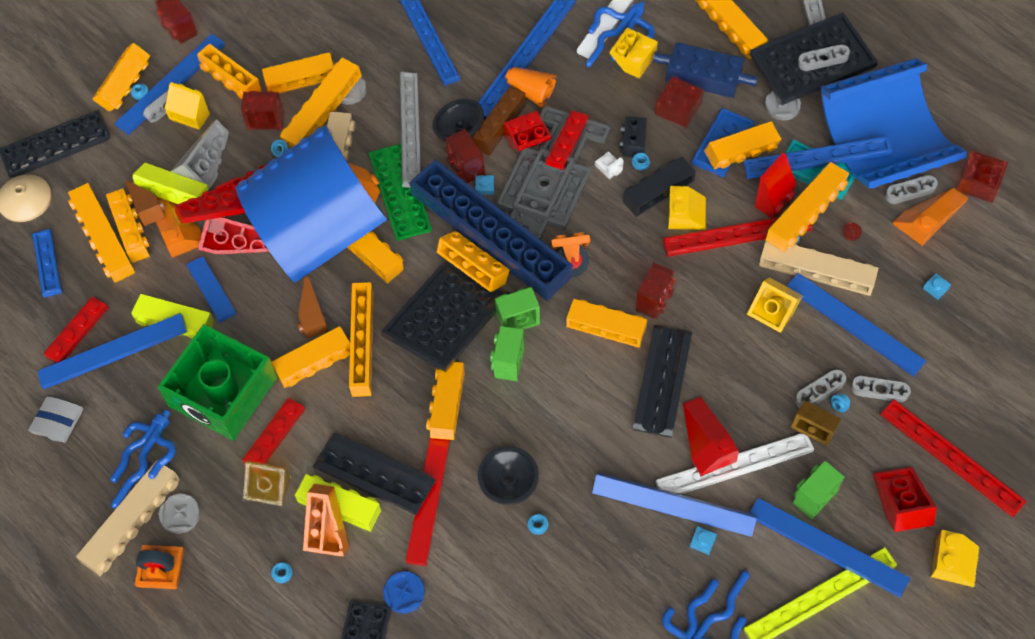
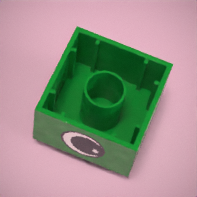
M203 324L158 385V389L170 408L235 441L277 380V375L268 356Z

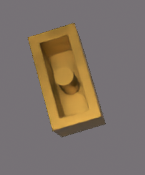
M804 401L796 414L791 428L828 446L841 418Z

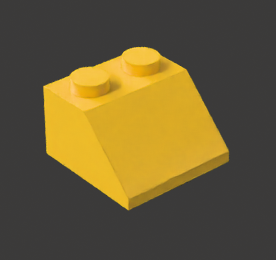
M670 186L668 229L705 231L706 197L690 187Z
M769 277L763 281L747 315L781 333L794 314L803 295Z
M942 530L936 538L931 577L974 587L979 546L962 534Z

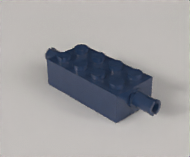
M676 42L671 55L655 51L653 57L654 63L668 65L666 82L734 98L738 84L742 83L755 87L758 80L757 75L743 73L745 58Z

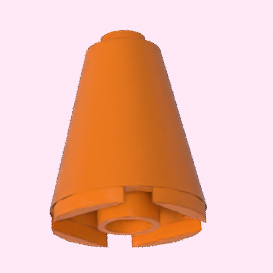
M513 67L507 71L505 78L509 85L525 92V96L529 100L543 108L547 104L544 100L550 98L556 83L554 78L557 76L552 73Z

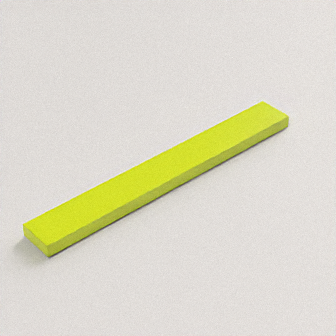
M886 548L870 556L891 568L897 566V563ZM846 569L745 627L744 632L749 639H772L868 584L869 581Z

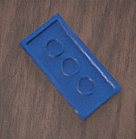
M722 108L692 159V164L725 178L732 163L726 168L714 169L704 152L706 147L712 141L753 128L755 121Z

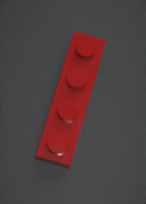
M571 111L546 159V165L561 170L564 169L588 121L589 115Z
M92 296L43 353L44 356L54 363L66 360L109 309L108 306Z
M287 398L242 459L243 463L260 473L301 417L305 407Z

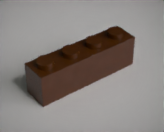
M512 86L507 89L473 136L475 150L488 156L492 154L504 137V122L517 118L526 106L525 92Z

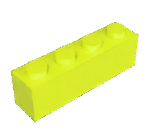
M144 163L133 174L134 184L155 194L156 197L176 204L191 198H198L208 191L207 184Z
M140 294L131 312L135 322L141 326H150L181 313L188 331L182 335L188 336L193 339L203 324L210 328L214 324L210 312Z
M305 475L295 494L298 503L307 505V492L313 484L334 486L343 521L371 532L381 512L380 505L376 499L372 497L364 498L358 492L351 489L349 491L344 490L339 484L334 482L330 484L324 482L317 475Z

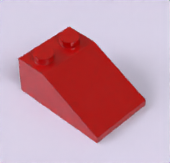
M784 152L761 176L754 206L770 218H774L776 214L780 215L785 208V204L791 202L796 195V182L787 155Z
M913 467L873 473L886 518L894 532L934 526L937 506Z

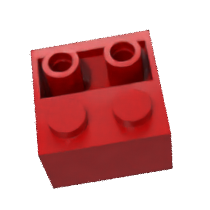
M537 110L504 122V136L511 149L520 151L552 139Z

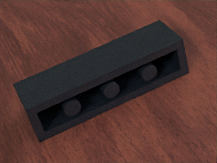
M683 156L677 160L674 159L664 168L657 169L648 178L645 177L638 184L628 187L623 193V203L637 217L668 198L670 186H687L694 182L696 171Z

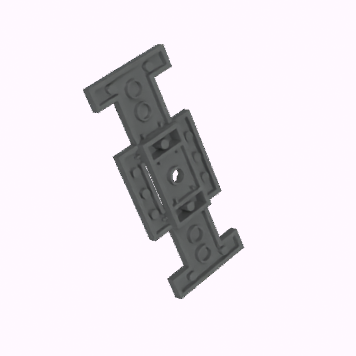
M544 106L540 117L545 126L552 128L550 133L552 139L547 140L540 151L530 148L522 150L497 201L498 208L512 212L510 217L540 240L547 225L563 230L566 229L592 173V168L576 164L588 139L605 144L611 131L610 126L588 120L564 169L561 170L546 165V159L570 113ZM546 181L549 185L541 186L540 183Z

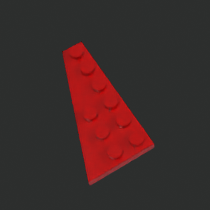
M251 170L245 176L227 181L217 186L211 192H204L198 198H191L175 205V213L181 224L245 213L235 187L242 180L252 176L254 172Z

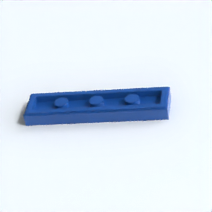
M51 229L32 233L43 297L63 293Z
M201 256L186 264L219 323L236 315L233 306L204 257Z

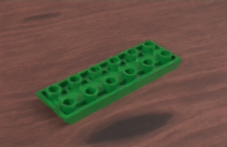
M401 143L368 152L374 174L379 180L378 186L396 241L432 232L423 203L411 195L410 187H402Z

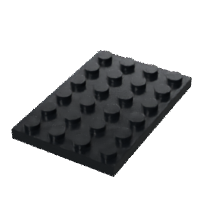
M844 12L749 50L750 57L781 105L821 90L822 86L845 80L878 65L877 59ZM837 45H845L850 50L849 58L844 63L809 71L801 70L798 66L799 56L806 52ZM821 55L819 57L821 60L829 59L826 55Z
M445 259L383 328L381 336L440 370L447 372L496 313L495 299L503 294H510V292L501 287L492 292L488 291Z

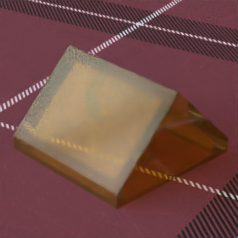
M246 461L243 499L283 506L291 480L287 469Z

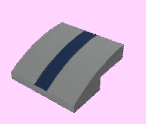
M46 397L28 431L35 435L46 436L52 441L66 443L84 408L64 400Z

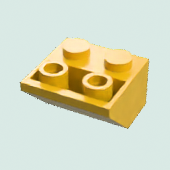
M627 27L610 50V54L624 72L640 78L653 60L655 51H657L658 41Z
M170 83L165 106L169 119L200 130L210 115L203 94L199 90L189 89L182 84Z

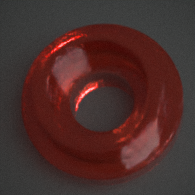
M848 223L843 228V235L849 241L857 240L862 234L861 227L856 223Z

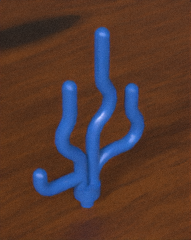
M639 1L638 4H633L627 13H619L609 7H600L595 11L594 21L588 29L589 34H593L599 27L602 14H608L622 21L616 29L604 31L599 35L597 47L586 61L587 67H591L602 52L604 40L607 37L619 35L626 25L634 30L635 24H638L648 30L646 36L653 39L655 35L654 27L640 18L644 13L643 7L645 6L642 1Z
M163 410L161 415L156 414L151 425L134 422L128 425L123 432L124 438H129L137 429L144 431L145 434L142 438L132 442L124 449L121 462L110 478L111 482L116 483L126 470L131 453L142 447L139 453V469L125 481L111 503L113 508H117L133 484L146 473L148 468L147 455L155 442L168 448V451L157 460L148 474L150 479H154L161 468L174 457L176 453L174 442L162 437L163 430L170 423L168 420L170 412L167 410Z
M743 571L729 591L726 598V609L723 612L708 615L698 629L695 610L699 605L706 603L719 584L717 579H712L702 595L694 598L687 607L689 626L686 632L671 623L670 619L674 614L672 607L667 608L663 614L662 623L664 628L679 639H710L703 636L712 623L726 620L733 614L735 599L749 578V572ZM740 616L731 630L730 639H739V633L746 623L745 617Z

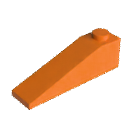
M156 197L157 201L161 200L165 207V210L162 211L165 218L156 221L171 257L174 258L198 248L202 236L200 228L194 222L181 224L175 213V204Z

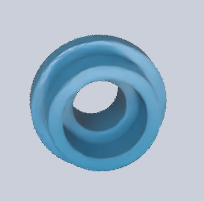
M137 84L131 89L132 97L138 101L149 92L144 84Z
M281 139L274 141L271 146V151L276 157L281 156L289 149L288 144Z
M637 153L632 158V166L637 170H645L650 165V159L645 153Z
M843 393L835 394L831 397L832 407L836 411L846 412L849 409L850 399Z
M535 514L529 518L528 528L533 534H543L548 529V520L541 514ZM537 522L542 524V526L539 528L535 527L534 525Z
M280 562L273 567L271 574L276 582L285 583L291 579L293 571L288 563ZM281 571H286L284 576H279Z

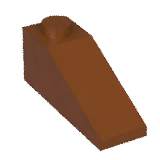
M130 181L125 182L144 226L165 218L162 212L165 210V207L161 200L157 201L155 194Z
M309 277L304 279L298 312L300 322L297 323L300 333H305L306 339L328 332Z

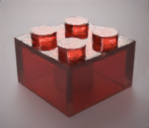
M180 0L155 1L157 7L155 11L161 19L160 24L164 30L168 29L169 35L173 40H177L181 45L198 35L190 12Z
M672 76L656 101L655 114L687 128L703 102L704 90Z
M243 92L241 112L247 130H283L285 112L279 92Z
M465 129L446 138L447 146L445 149L448 154L446 159L451 167L454 166L455 172L460 179H463L468 184L476 180V176L485 175L483 154Z
M972 150L956 191L993 203L999 191L1008 162Z
M653 262L637 292V312L657 319L659 314L664 313L667 306L665 302L667 298H672L675 290L673 288L676 279H674L675 271Z

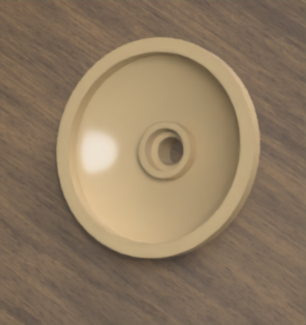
M28 174L12 178L0 189V213L8 220L15 222H26L39 217L50 205L52 199L50 186L43 178L36 175Z

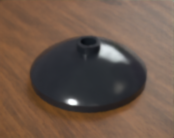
M472 99L452 101L436 114L433 121L434 133L440 140L445 142L466 140L481 127L484 120V111L481 105Z
M506 446L491 451L484 457L478 469V482L482 492L486 497L498 504L514 505L523 502L533 494L538 485L539 471L534 458L526 451L517 447ZM510 478L512 479V482L507 483L505 482V480Z

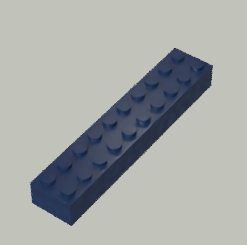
M436 159L409 182L411 195L484 252L502 263V265L509 269V272L527 286L532 287L546 301L573 277V265Z

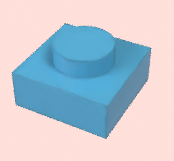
M494 175L476 176V191L481 195H494Z
M936 273L924 285L923 289L939 300L950 289L951 284Z
M697 527L690 548L709 555L717 534Z

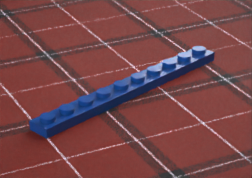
M577 0L553 1L478 102L484 111V120H486L511 86L505 78L507 71L513 67L528 68Z

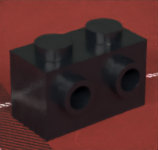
M626 116L625 123H621V134H624V138H620L619 149H623V156L634 157L637 153L645 152L647 118Z

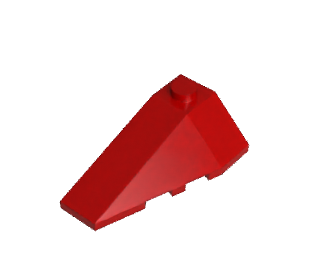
M222 217L205 221L198 250L212 254L270 252L253 226Z
M702 397L683 403L691 460L700 477L737 462L738 448Z

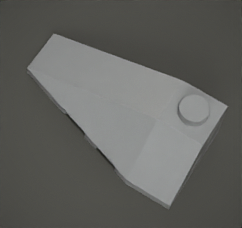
M217 119L214 120L177 162L171 172L207 184L209 190L218 177L217 170L222 161L220 158L222 151L225 149L229 131Z

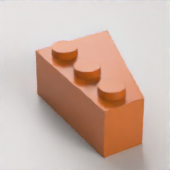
M313 484L307 492L303 551L344 557L349 549V543L334 486Z

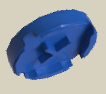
M408 571L397 572L389 577L384 586V600L388 607H391L395 612L402 614L413 612L424 601V583L416 574Z

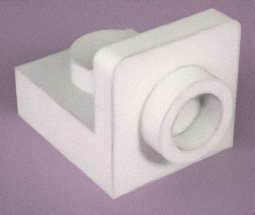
M607 152L595 161V166L610 179L622 172L623 159L621 157L616 159L610 152Z

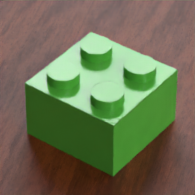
M532 287L522 288L511 294H503L495 299L496 315L500 326L524 330L540 324V308Z
M500 326V331L495 334L494 338L495 350L491 352V370H494L495 378L518 381L525 348L524 330Z
M826 461L821 466L817 464L811 470L810 477L807 480L804 478L798 484L797 490L794 493L795 500L793 504L811 519L835 496L844 480V476Z

